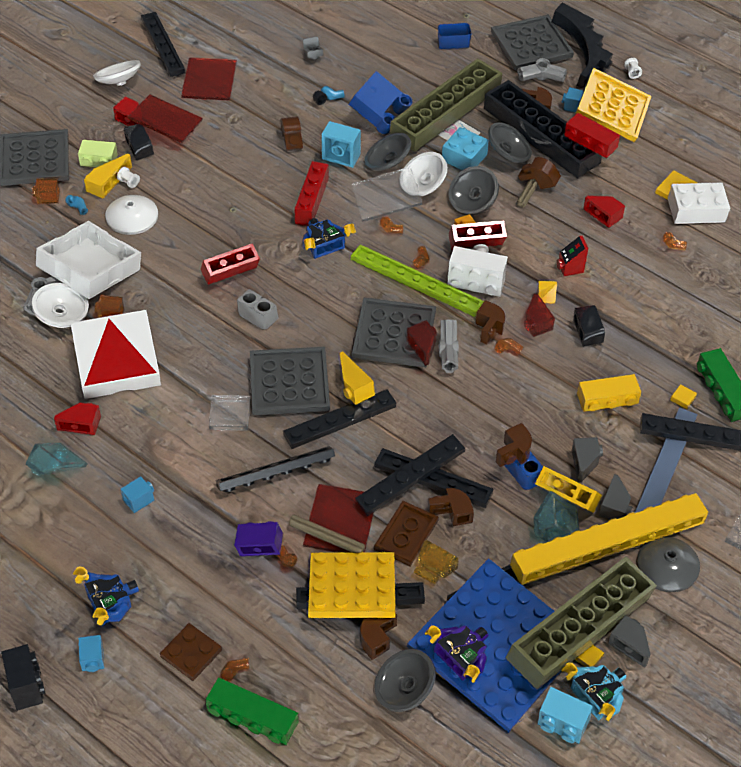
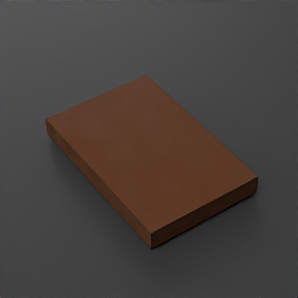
M402 501L375 543L374 550L378 552H394L395 560L411 567L439 521V517Z

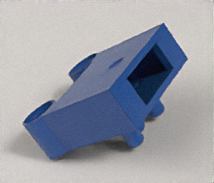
M376 71L354 95L348 105L373 124L378 132L388 134L391 121L395 116L385 112L392 105L393 111L400 115L412 105V98L402 93Z

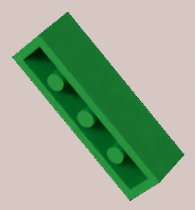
M721 348L700 353L697 369L704 376L707 386L713 391L716 401H719L722 406L723 413L728 416L731 422L741 420V380Z
M219 677L205 699L207 710L212 715L217 717L223 716L232 724L237 726L243 725L252 733L257 735L263 734L277 744L283 743L287 745L299 723L298 712Z

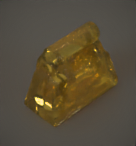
M425 540L419 553V565L415 568L414 573L436 585L438 580L446 578L458 569V557Z

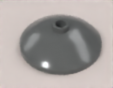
M501 122L491 125L488 130L489 141L501 157L514 163H525L530 159L532 155L530 144L517 129Z
M394 133L377 141L365 156L367 167L374 171H383L398 165L410 151L411 140L409 136L404 133Z
M472 166L462 170L450 184L449 200L452 206L458 212L465 215H477L485 212L497 199L499 193L498 179L491 170L482 166Z
M663 537L645 543L641 547L637 557V567L657 585L656 589L664 592H680L688 589L696 582L700 572V561L696 552L687 543L677 538Z
M417 649L402 650L388 658L378 671L375 680V694L380 704L393 712L408 711L421 704L434 686L436 671L433 661L427 654Z

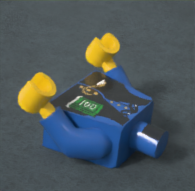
M313 218L308 222L309 226L306 227L302 247L305 250L310 249L314 259L344 249L345 236L349 237L351 233H356L354 224L351 223L340 227L328 219L319 222L317 218Z
M81 566L77 567L73 572L74 575H77L75 578L76 583L80 584L83 580L86 582L84 583L86 594L95 610L92 617L98 618V625L103 626L108 622L121 621L132 607L129 595L139 592L135 580L123 584L119 575L90 573Z

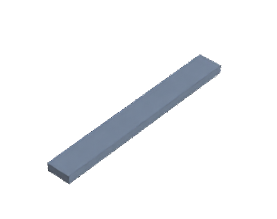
M679 408L675 419L695 422L698 414ZM666 438L635 513L643 511L650 506L661 505L687 441Z

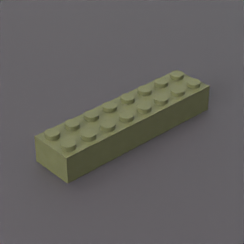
M477 58L391 121L390 135L394 133L407 134L411 140L410 149L416 152L483 102L485 93L501 84L502 72Z
M624 557L514 642L506 659L536 689H539L560 672L568 662H572L618 625L625 615L629 616L649 600L657 585L627 557Z

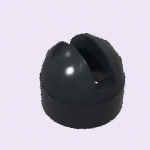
M315 91L313 100L316 104L322 105L326 102L327 95L322 91Z

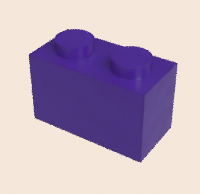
M278 522L238 524L234 546L240 556L280 555L283 532Z

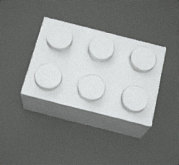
M723 183L671 185L668 202L674 224L721 223L726 221L730 206Z
M454 246L449 261L448 285L454 288L500 297L505 282L508 257Z

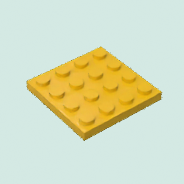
M593 68L575 114L580 113L618 133L620 136L635 142L638 138L651 96Z
M394 552L311 553L308 618H395Z

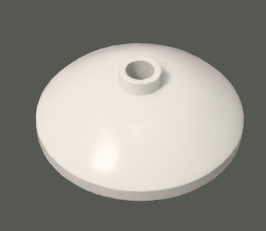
M139 60L117 63L99 70L93 77L101 83L117 84V86L124 85L126 80L136 74L141 63Z
M425 152L414 157L407 163L401 173V188L406 194L413 197L432 193L442 184L448 170L446 160L436 152Z
M126 195L116 199L108 206L105 218L108 226L113 231L125 235H135L143 233L154 226L158 219V209L155 203L147 197Z
M64 283L45 285L38 289L32 298V310L35 316L43 323L53 327H71V323L83 321L88 313L89 304L87 298Z

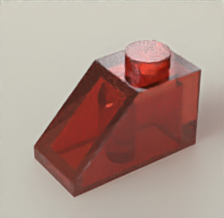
M538 293L533 294L524 321L526 330L530 331L532 336L535 337L552 331L555 317Z
M427 320L407 328L406 341L425 366L430 363L437 336L436 329Z

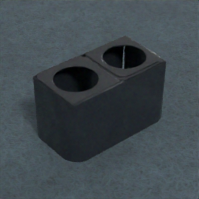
M142 123L123 128L126 142L136 161L154 155L151 140Z
M596 306L575 308L573 321L583 347L603 343L605 329Z

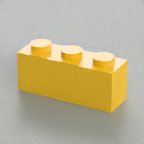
M635 374L579 382L577 396L583 412L639 404L641 389Z

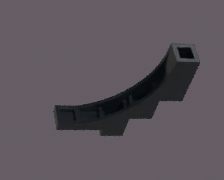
M562 2L555 10L551 22L566 31L577 42L583 53L585 69L580 74L576 85L582 89L587 83L593 68L604 72L611 67L613 53L602 48L604 36L593 31L594 26L592 25L595 19Z

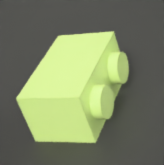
M82 140L78 152L80 166L99 167L116 159L118 156L116 142Z

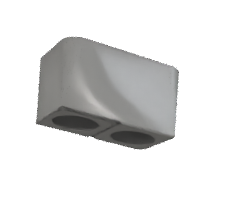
M250 289L237 299L238 314L261 329H268L279 319L277 306ZM257 306L261 307L266 311L263 312L258 310Z

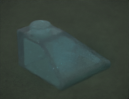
M40 443L34 445L25 465L31 468L34 474L42 476L83 468L88 463L61 443Z
M553 491L548 492L534 516L535 535L546 542H550L556 537L568 536L579 530L577 507Z

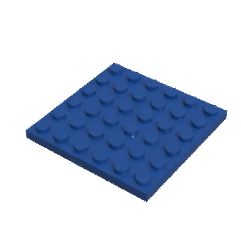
M489 558L407 643L408 649H417L427 654L433 661L435 671L508 733L562 672H558L539 689H536L506 659L514 642L555 611ZM434 625L439 629L450 627L460 628L465 625L472 632L476 631L479 627H483L487 631L489 636L483 641L487 646L485 651L487 660L484 672L477 677L474 683L471 682L472 677L470 676L462 680L434 652L438 640L432 644L430 642L432 637L424 634L430 626Z

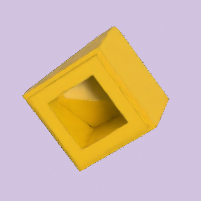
M538 282L537 303H555L557 282Z

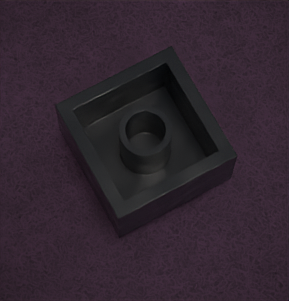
M28 644L1 651L8 688L16 710L42 704V695L46 694L35 651L30 652Z

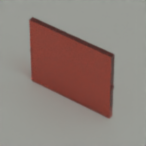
M189 58L181 97L230 101L237 60Z
M150 94L128 116L129 120L180 143L184 142L203 119Z
M318 484L309 521L363 543L366 550L374 512L367 516L356 503L355 498L364 493V491ZM308 533L305 535L303 547L338 553H352Z

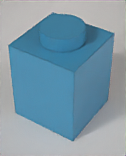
M569 87L568 92L564 93L562 103H564L563 110L575 113L583 90Z
M141 476L121 488L122 499L133 513L154 501V488L149 481L146 482Z
M101 635L78 638L79 661L82 672H95L99 669H105Z

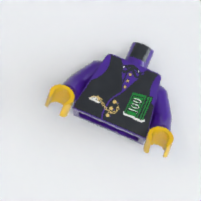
M432 625L424 633L432 637L430 639L432 644L438 640L434 652L462 680L470 676L472 677L471 682L474 683L477 677L484 672L487 660L485 654L487 646L483 641L489 635L483 627H479L476 631L472 632L465 625L460 628L450 627L443 629Z

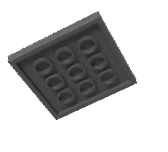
M549 14L491 27L492 35L515 71L520 67L536 64V61L540 58L547 59L551 63L574 56V51L557 26L551 22L552 19Z
M68 129L0 134V186L69 180Z
M364 297L352 350V358L426 368L436 306Z
M325 347L250 351L253 415L330 411Z

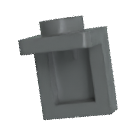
M317 36L303 38L304 54L308 58L314 60L319 59V56H324Z

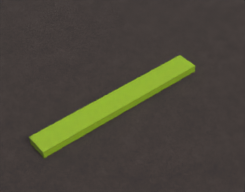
M361 244L351 255V260L473 317H476L478 309L484 302Z

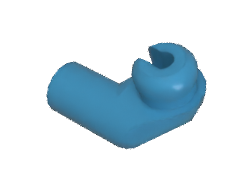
M328 86L321 88V91L327 95L328 100L345 98L343 90L334 91Z
M72 195L66 197L65 201L70 207L78 208L81 215L88 213L87 206L81 197Z

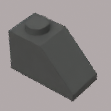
M597 437L574 438L572 456L578 482H582L599 463V458L603 456L602 445H599Z
M616 474L613 476L599 513L600 517L609 520L625 517L631 513L633 508L629 506L631 496L620 477Z
M625 615L612 631L609 644L645 668L651 654L644 627L637 620Z

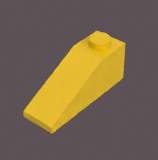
M125 154L96 167L87 174L84 179L86 192L104 199L119 182L117 179L119 170L123 167H127L129 170L132 168L130 154Z
M343 351L340 352L344 383L343 393L345 397L356 405L375 396L374 381Z
M543 466L535 482L536 485L592 513L595 512L602 497V494L545 466Z

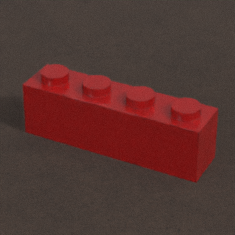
M311 162L295 206V224L309 226L308 222L315 218L329 180V164Z

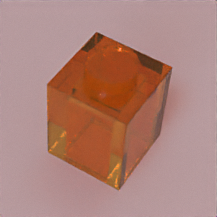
M36 179V186H33V197H36L37 203H59L60 189L58 180Z
M100 295L99 302L95 303V313H97L98 318L123 314L125 310L123 297Z

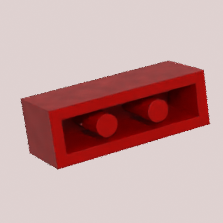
M577 113L566 123L564 136L605 158L609 157L618 148L620 139L618 133L580 113Z
M504 220L452 225L448 233L451 250H453L454 246L462 248H474L478 244L499 246L503 245L507 238Z
M252 243L203 260L200 270L209 285L257 268L260 258Z

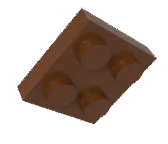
M188 623L160 652V657L194 681L222 651V646Z

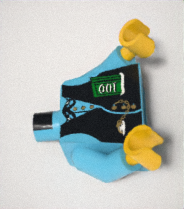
M568 662L561 669L562 672L568 673L566 676L567 680L574 678L570 690L581 701L593 706L592 714L598 720L606 715V720L610 721L612 716L620 712L624 700L622 695L624 687L621 682L626 679V674L621 668L610 672L604 665L598 667H576L573 663Z

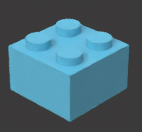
M329 121L322 132V159L353 168L361 154V130Z
M459 127L442 146V156L447 164L460 170L478 166L487 156L489 140Z
M550 687L539 711L538 725L548 733L555 732L561 735L562 739L567 742L580 743L590 721L593 706Z

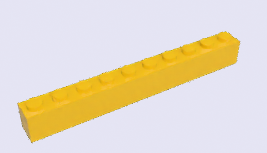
M697 493L683 495L679 499L668 500L661 505L650 506L643 511L632 512L625 517L614 518L607 523L596 524L589 529L578 530L565 537H556L544 544L538 543L526 550L520 549L512 555L510 566L519 583L524 585L704 524L708 510Z

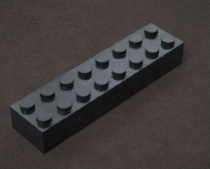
M510 80L485 93L484 110L502 123L517 129L531 145L577 179L601 164V155L564 136L567 123L564 119Z

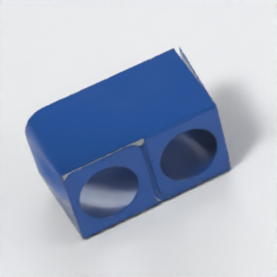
M468 23L440 24L438 26L439 48H469L472 35L470 25Z
M531 451L527 461L535 472L526 471L524 464L521 465L517 459L512 464L504 465L525 490L538 486L535 482L543 468Z

